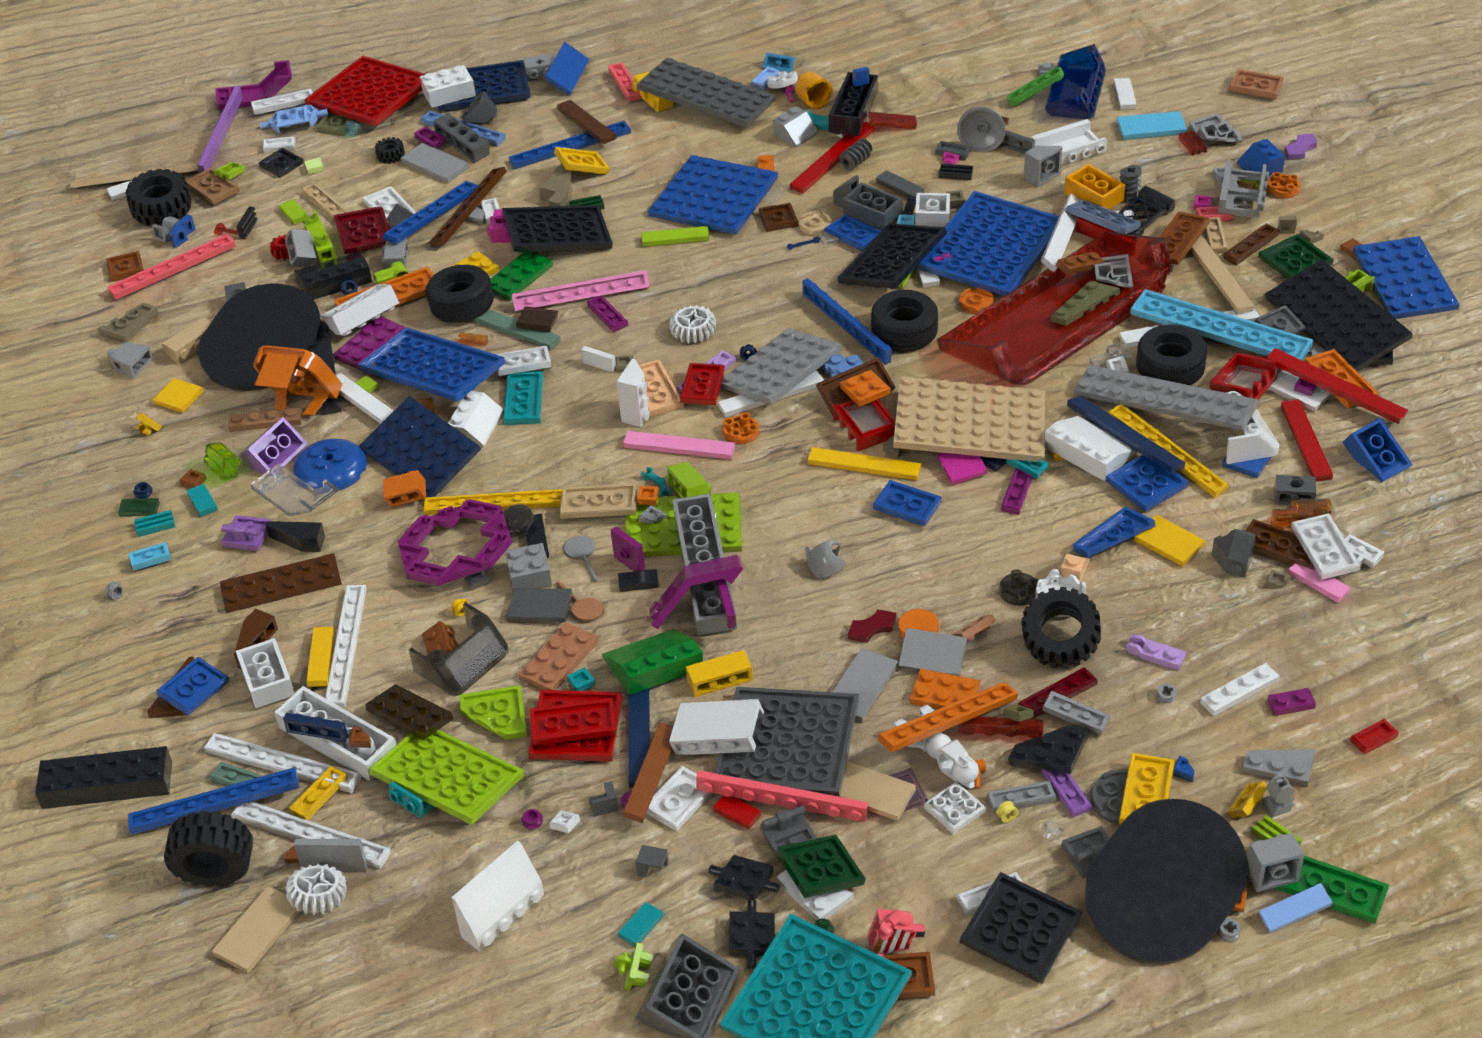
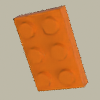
M920 668L910 697V704L918 706L928 705L933 709H940L978 693L981 680Z

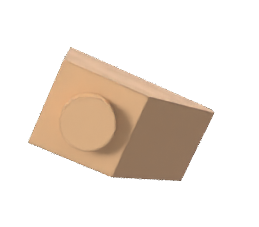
M1066 554L1061 566V576L1068 577L1070 574H1074L1082 582L1090 558Z

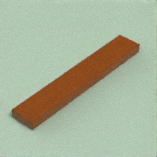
M663 722L659 723L622 816L643 823L672 750L669 740L673 726Z

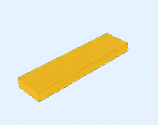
M313 627L306 681L307 687L328 686L334 627Z

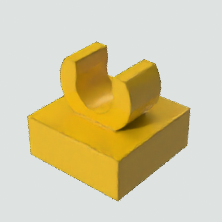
M141 412L136 417L141 421L137 426V430L147 436L151 434L152 428L159 432L162 425Z

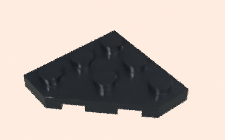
M1068 725L1014 745L1008 757L1009 765L1071 774L1089 737V728Z

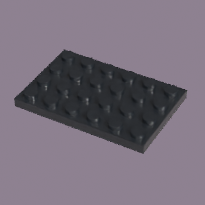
M599 205L502 208V217L513 252L612 249L613 242Z
M888 223L837 277L838 282L847 285L896 289L947 234L946 228Z

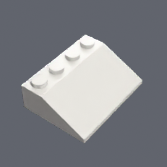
M1079 416L1057 421L1045 431V449L1058 454L1063 459L1103 481H1106L1108 474L1122 467L1137 453L1136 450L1107 431Z
M516 841L452 896L461 938L479 952L484 947L489 946L501 932L506 931L510 924L518 917H522L526 910L534 903L539 902L544 895L542 881L521 842Z

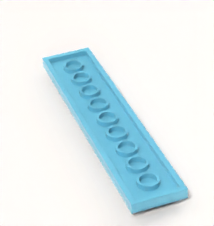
M1146 289L1132 306L1130 312L1131 315L1156 323L1185 326L1205 338L1268 356L1274 348H1277L1300 360H1304L1313 345L1312 339Z

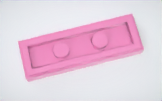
M1294 564L1289 568V575L1337 603L1350 593L1351 587L1333 577L1322 580L1315 568L1312 570L1298 564Z

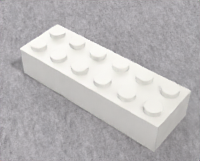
M304 686L274 712L279 729L351 771L360 773L363 778L370 782L375 778L370 775V767L396 746L394 737ZM287 712L345 722L348 738L346 742L288 733L283 717ZM353 726L362 728L369 735L371 748L350 747L349 740Z

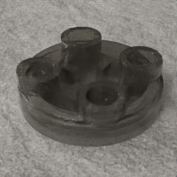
M517 504L503 511L511 538H524L527 535V530L535 520V515L527 505Z
M1012 570L1011 574L1001 580L999 594L1005 602L1011 605H1028L1029 601L1035 598L1039 580L1031 575L1022 573L1021 570Z

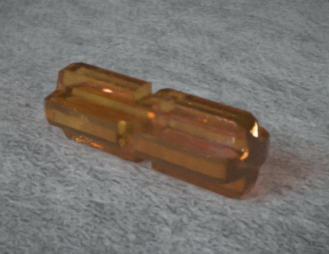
M461 332L458 336L460 343L472 344L474 342L473 344L487 345L488 343L487 335H473L472 333Z

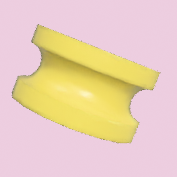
M1011 801L1002 803L996 810V814L1001 817L1004 823L1015 819L1019 812Z

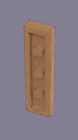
M301 408L232 414L229 415L228 430L229 432L269 428L282 417L291 426L301 425L302 411Z

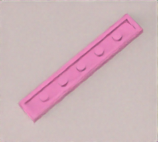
M627 431L623 442L624 448L728 460L732 459L735 450L734 442Z

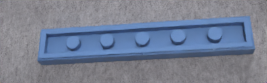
M428 111L420 118L421 123L434 127V120L443 115ZM459 120L479 136L486 139L490 145L498 147L506 139V134Z

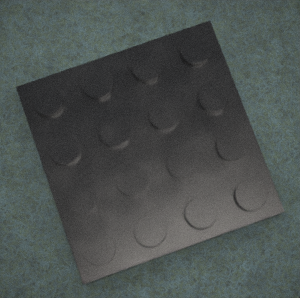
M1000 872L961 935L959 943L1043 985L1080 920L1082 911Z

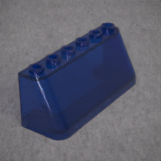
M1092 44L1060 55L1057 67L1062 68L1064 76L1060 81L1052 84L1045 105L1046 112L1051 116L1075 119L1094 118L1106 74V67L1096 45Z

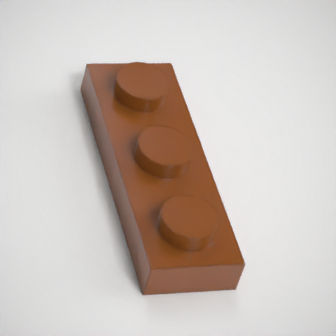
M1090 252L1058 259L1056 265L1068 275L1095 269L1094 264L1105 263V261L1100 258L1099 254Z

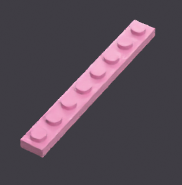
M647 270L515 293L512 294L515 312L522 311L524 306L539 308L594 298L600 295L605 296L649 288L650 286Z

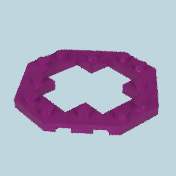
M471 499L464 501L459 507L453 508V506L438 510V514L420 516L398 540L407 578L437 586L492 568L513 543L501 506ZM462 517L486 522L480 529L482 536L490 537L491 539L474 558L458 555L448 567L423 562L430 553L428 548L419 545L436 526L452 529Z

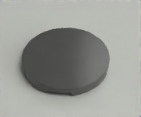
M1126 769L1112 770L1102 774L1091 790V803L1096 813L1106 821L1121 825L1119 824V817L1128 774Z

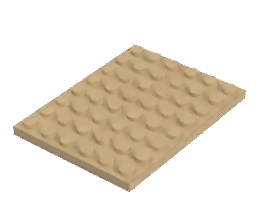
M909 376L900 377L893 448L1022 461L1029 460L1032 462H1037V460L1044 461V390L931 380L929 378L921 379Z

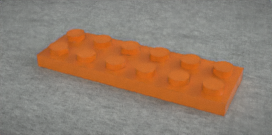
M427 266L379 284H390L399 301L397 305H402L425 296L426 286L434 274ZM371 287L334 300V304L337 307Z

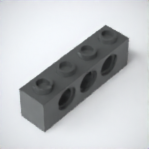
M446 113L434 120V131L445 137L446 142L474 163L490 155L489 142L450 113Z

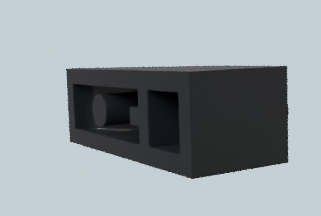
M266 521L265 525L269 538L301 552L321 551L325 538L322 522Z

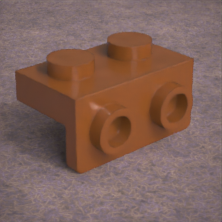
M441 621L422 633L429 661L433 665L438 664L450 654L456 659L461 657L459 653L460 647L454 636V629Z

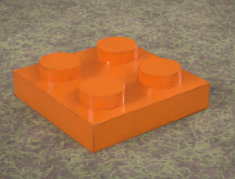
M872 370L840 382V388L859 407L891 394L890 387Z

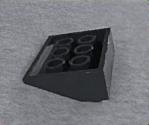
M358 252L294 271L302 291L307 293L313 300L341 292V285L347 280L355 282L357 287L372 282L369 265L365 257Z

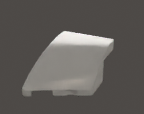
M1219 112L1191 121L1189 124L1191 130L1203 140L1242 142L1243 140L1238 131L1232 129L1228 121L1222 119Z
M1128 254L1104 257L1102 259L1105 263L1094 264L1096 280L1133 289Z

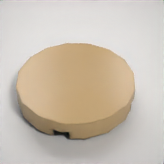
M808 212L800 217L799 229L802 233L810 236L824 235V228L830 225L832 220L826 213Z

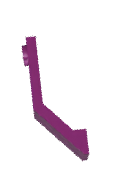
M289 60L274 61L275 69L259 84L240 86L243 99L239 108L252 107V101L274 97L292 80ZM235 86L215 88L218 110H224Z
M732 555L684 566L658 602L654 601L650 606L651 626L657 630L690 586L724 579L732 584L744 569L740 556Z

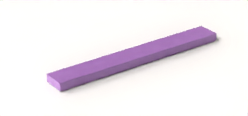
M240 86L234 87L198 163L199 173L209 169L213 164L243 99Z

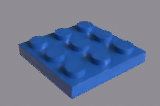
M1144 455L1139 456L1106 476V482L1145 512L1188 487V481L1177 472H1168Z

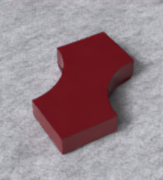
M877 609L875 614L867 619L853 620L848 632V639L868 643L870 638L878 633L892 632L897 613Z

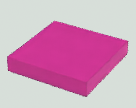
M952 453L938 454V460L952 485L987 474V469L980 456Z

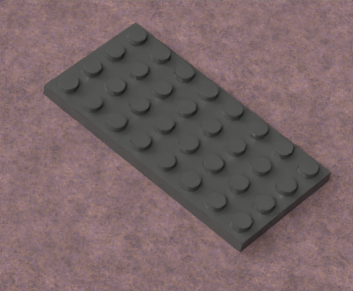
M665 58L637 83V89L746 128L775 101L776 96L767 91H761L755 87L744 85L741 82H735L727 77H721L712 72L701 70L698 67H692L686 63L675 61L672 58Z

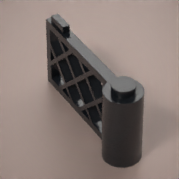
M1148 186L1142 187L1138 196L1118 213L1124 215L1126 210H1132L1134 215L1126 217L1133 218L1136 221L1146 219L1147 221L1141 222L1139 229L1126 235L1138 239L1144 234V230L1163 213L1168 214L1174 210L1175 200ZM1137 203L1144 205L1142 207H1135ZM1145 211V214L1136 215V212ZM1148 211H1156V213L1148 214Z

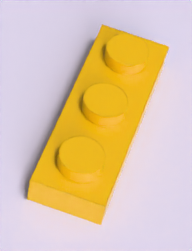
M331 765L289 807L290 813L296 817L309 820L339 789V784L341 782L344 783L348 779L347 773ZM333 773L340 775L337 779L332 777ZM325 778H328V779H332V780H335V781L331 784V783H329L328 780H324V779H325Z

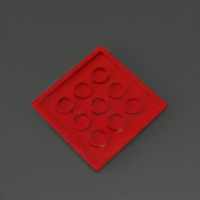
M540 690L537 708L613 698L617 731L622 704V692ZM617 735L533 746L531 736L528 756L529 759L612 762Z

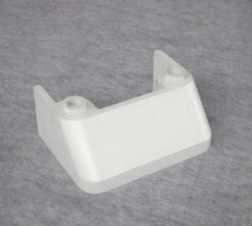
M1236 391L1228 392L1229 394L1242 396ZM1257 409L1244 428V435L1228 438L1226 463L1232 464L1272 457L1279 453V443Z

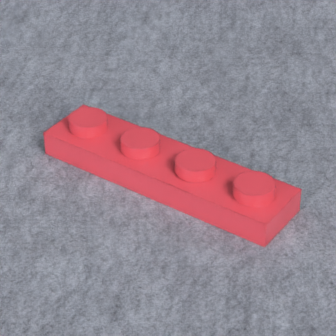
M623 62L608 65V71L627 101L642 99L640 92H635L632 89L633 78Z

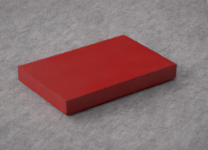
M689 363L680 396V403L716 405L725 372V365Z

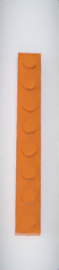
M1002 682L879 734L878 741L891 752H895L1017 700L1018 692L1007 683Z

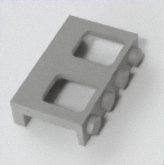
M1226 160L1218 213L1259 218V212L1264 209L1269 175V172L1266 171L1267 165L1263 164L1262 172L1232 169V160ZM1238 179L1259 181L1260 189L1238 188L1236 183ZM1234 199L1256 201L1257 209L1233 207Z

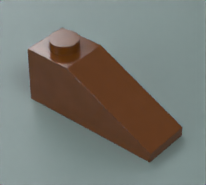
M255 608L243 621L234 653L238 668L241 669L236 651L269 640L278 630L275 616Z

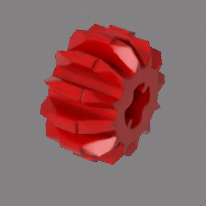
M285 234L283 236L278 235V238H273V241L270 242V252L276 260L282 259L284 261L289 259Z

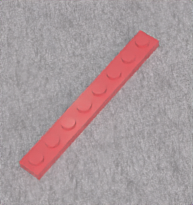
M225 234L107 286L108 291L115 300L123 298L130 293L139 291L148 285L184 271L220 253L229 251L236 247L235 241L228 234Z
M698 770L696 776V790L705 793L721 794L726 797L734 796L747 801H758L768 805L784 806L789 809L803 805L805 811L810 813H821L853 821H866L868 802L700 770Z

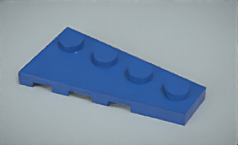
M1124 507L1072 545L1073 551L1089 558L1155 527V520Z

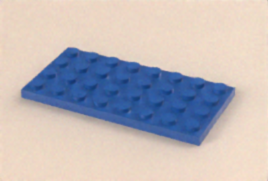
M406 327L361 361L358 367L361 371L458 402L491 374L499 370L506 362L502 356Z

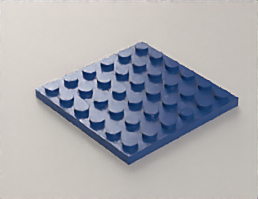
M691 155L650 207L648 215L698 227L708 226V229L737 235L778 179V172Z

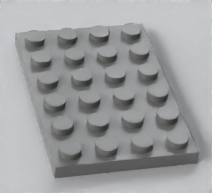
M788 328L772 339L766 346L762 347L755 355L750 356L745 362L725 375L722 379L721 389L772 405L831 359L832 356L842 350L841 344Z

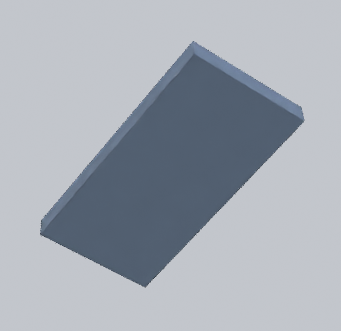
M1084 199L1068 205L1066 212L1123 235L1139 229L1141 225L1139 221Z

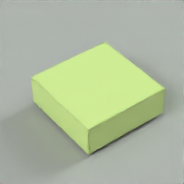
M320 158L304 161L308 174L324 171Z

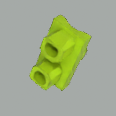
M637 942L635 951L631 953L630 958L628 952H623L622 956H617L614 959L613 965L619 969L618 973L620 975H624L625 971H627L623 989L630 991L632 985L644 988L648 981L649 973L638 970L639 966L649 969L653 959V954L642 950L644 944Z

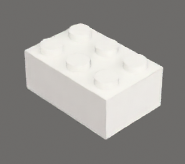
M464 65L420 76L423 93L431 108L476 96L473 79Z
M275 638L236 651L255 709L295 694Z

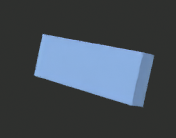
M1320 883L1260 910L1259 915L1269 933H1272L1332 906V901Z

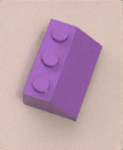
M282 417L254 441L240 457L252 470L272 478L308 443Z

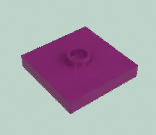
M618 527L612 528L611 538L614 558L633 571L645 570L642 544Z

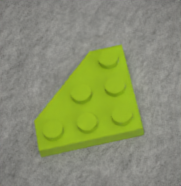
M521 685L459 695L462 716L506 740L527 737Z

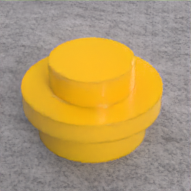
M466 599L455 600L450 608L451 613L457 617L463 616L469 611V602Z

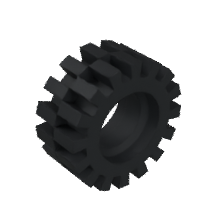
M387 137L386 140L383 138L382 141L379 140L375 144L377 160L379 162L382 161L384 164L385 162L387 164H390V162L395 163V161L399 162L401 157L405 155L403 142L399 138L395 139V137H392L390 139V137Z

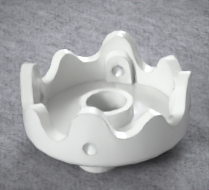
M1053 569L1046 578L1039 579L1035 599L1038 598V593L1042 591L1047 593L1049 592L1048 589L1053 587L1055 590H1060V587H1067L1069 591L1074 588L1078 590L1080 595L1081 593L1086 594L1085 581L1080 582L1074 574L1063 577L1057 569ZM1058 615L1056 617H1068V615Z

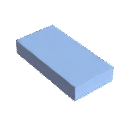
M766 67L751 81V86L765 90L768 87L766 78L778 76L780 71Z

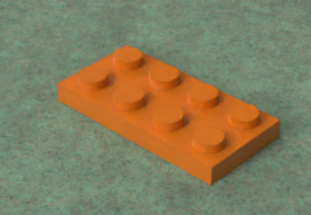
M1335 349L1304 359L1305 362L1373 394H1379ZM1333 394L1347 409L1357 406Z

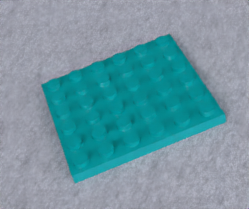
M790 913L720 1022V1028L739 1038H875L912 976V972L895 962Z

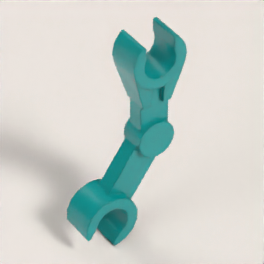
M646 467L648 474L641 471L643 480H651L658 484L660 488L659 497L672 496L670 489L666 486L665 478L654 474L651 467Z

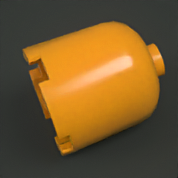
M806 72L797 79L795 92L809 107L820 109L829 103L828 100L833 95V87L830 82L818 74Z

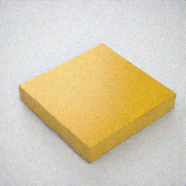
M173 378L152 400L155 405L184 413L204 391L201 386Z

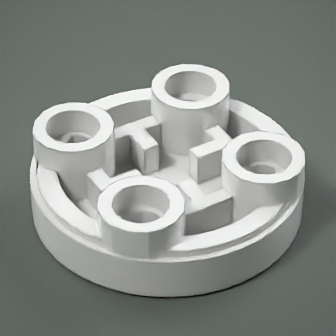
M787 71L778 72V76H769L766 79L768 88L775 89L795 84L798 77L796 71L788 74Z

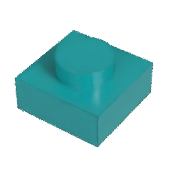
M585 667L567 675L568 682L575 691H584L595 686V679Z

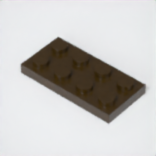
M397 684L365 704L366 711L422 740H425L453 720L452 712Z

